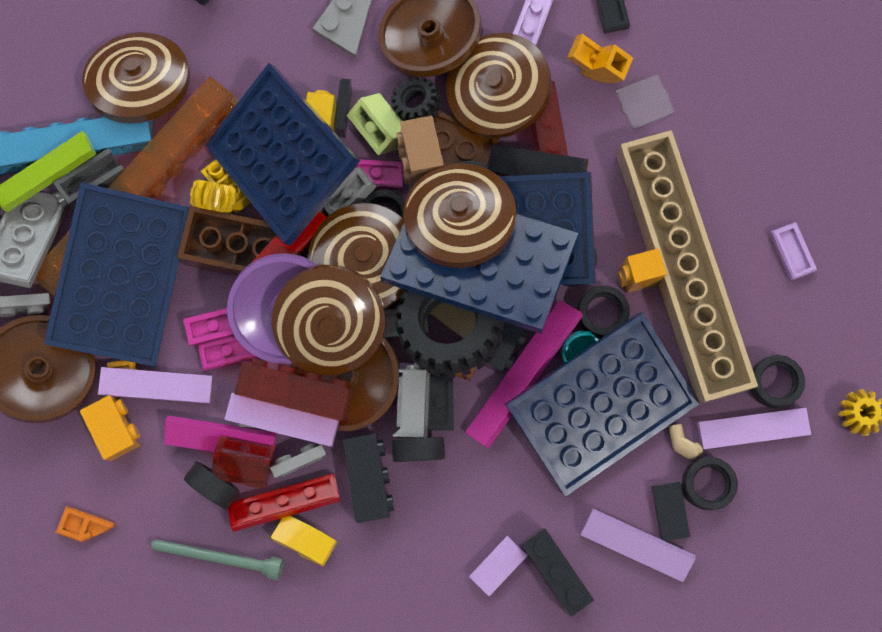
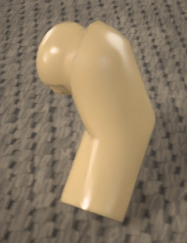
M682 424L668 426L672 446L676 453L687 459H696L702 455V446L685 438Z

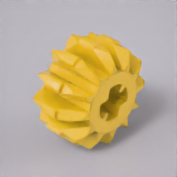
M198 179L194 181L190 191V203L198 208L229 213L233 211L236 203V189L233 186Z
M864 389L857 390L856 394L853 392L846 395L847 400L839 403L845 409L838 412L840 417L845 416L846 418L842 426L851 425L850 433L857 434L860 432L862 436H868L870 432H879V425H882V409L880 407L882 398L875 400L876 392L871 391L866 394ZM863 409L866 412V414H863V416L865 417H862L860 414V411H863Z

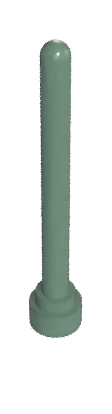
M158 539L153 540L150 544L151 548L155 551L260 571L262 575L267 576V579L276 581L280 580L283 570L284 559L273 556L271 559L266 558L264 561Z

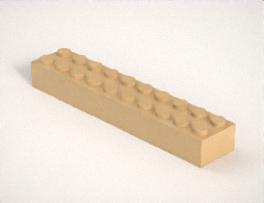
M672 130L621 144L616 153L617 160L647 251L658 248L660 250L667 275L658 285L699 405L758 387Z

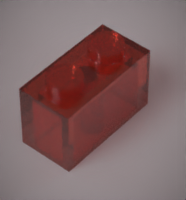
M221 435L214 449L211 473L224 482H235L253 488L260 487L266 489L272 474L271 467H273L275 446Z

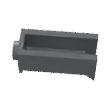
M108 148L53 182L57 190L54 196L62 207L68 206L74 213L81 182L109 189L118 182L128 179L123 166L116 163L111 150Z

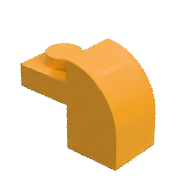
M584 34L576 36L567 59L582 68L580 73L592 80L602 83H616L625 80L633 57L615 44L601 47Z

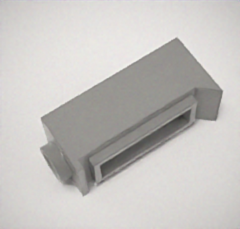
M407 365L406 370H399V373L403 375V377H399L397 427L400 429L392 437L397 439L428 438L430 373L427 370H422L418 365Z

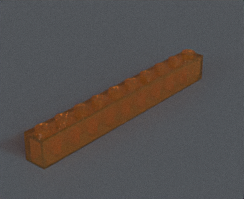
M209 76L108 189L152 199L155 196H160L165 191L169 180L172 177H177L182 172L187 160L190 157H195L200 152L205 140L211 138L219 125L237 104L235 96ZM70 230L45 257L35 278L53 296L56 293Z

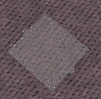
M658 74L615 92L621 103L622 113L626 114L633 130L675 113L668 98L669 92L665 91Z

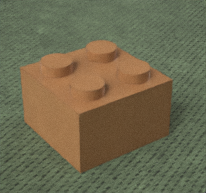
M432 116L401 121V132L396 133L399 158L403 164L405 184H410L411 188L422 176L444 166Z

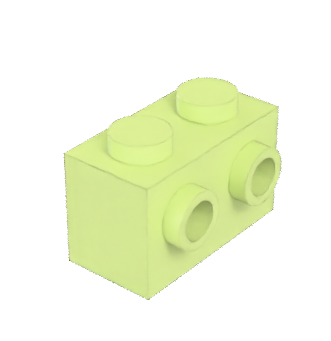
M380 93L360 98L347 114V117L378 156L397 150L396 133L401 132L400 122L402 120Z

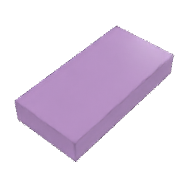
M796 222L769 233L790 281L817 271Z
M506 536L469 577L490 596L528 555Z

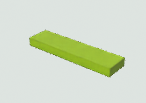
M81 131L0 185L1 208L8 213L95 156L96 152L88 135Z

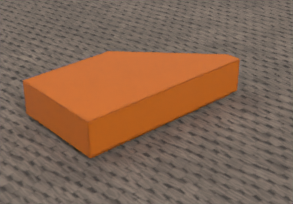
M66 506L55 533L85 542L114 528L116 523Z

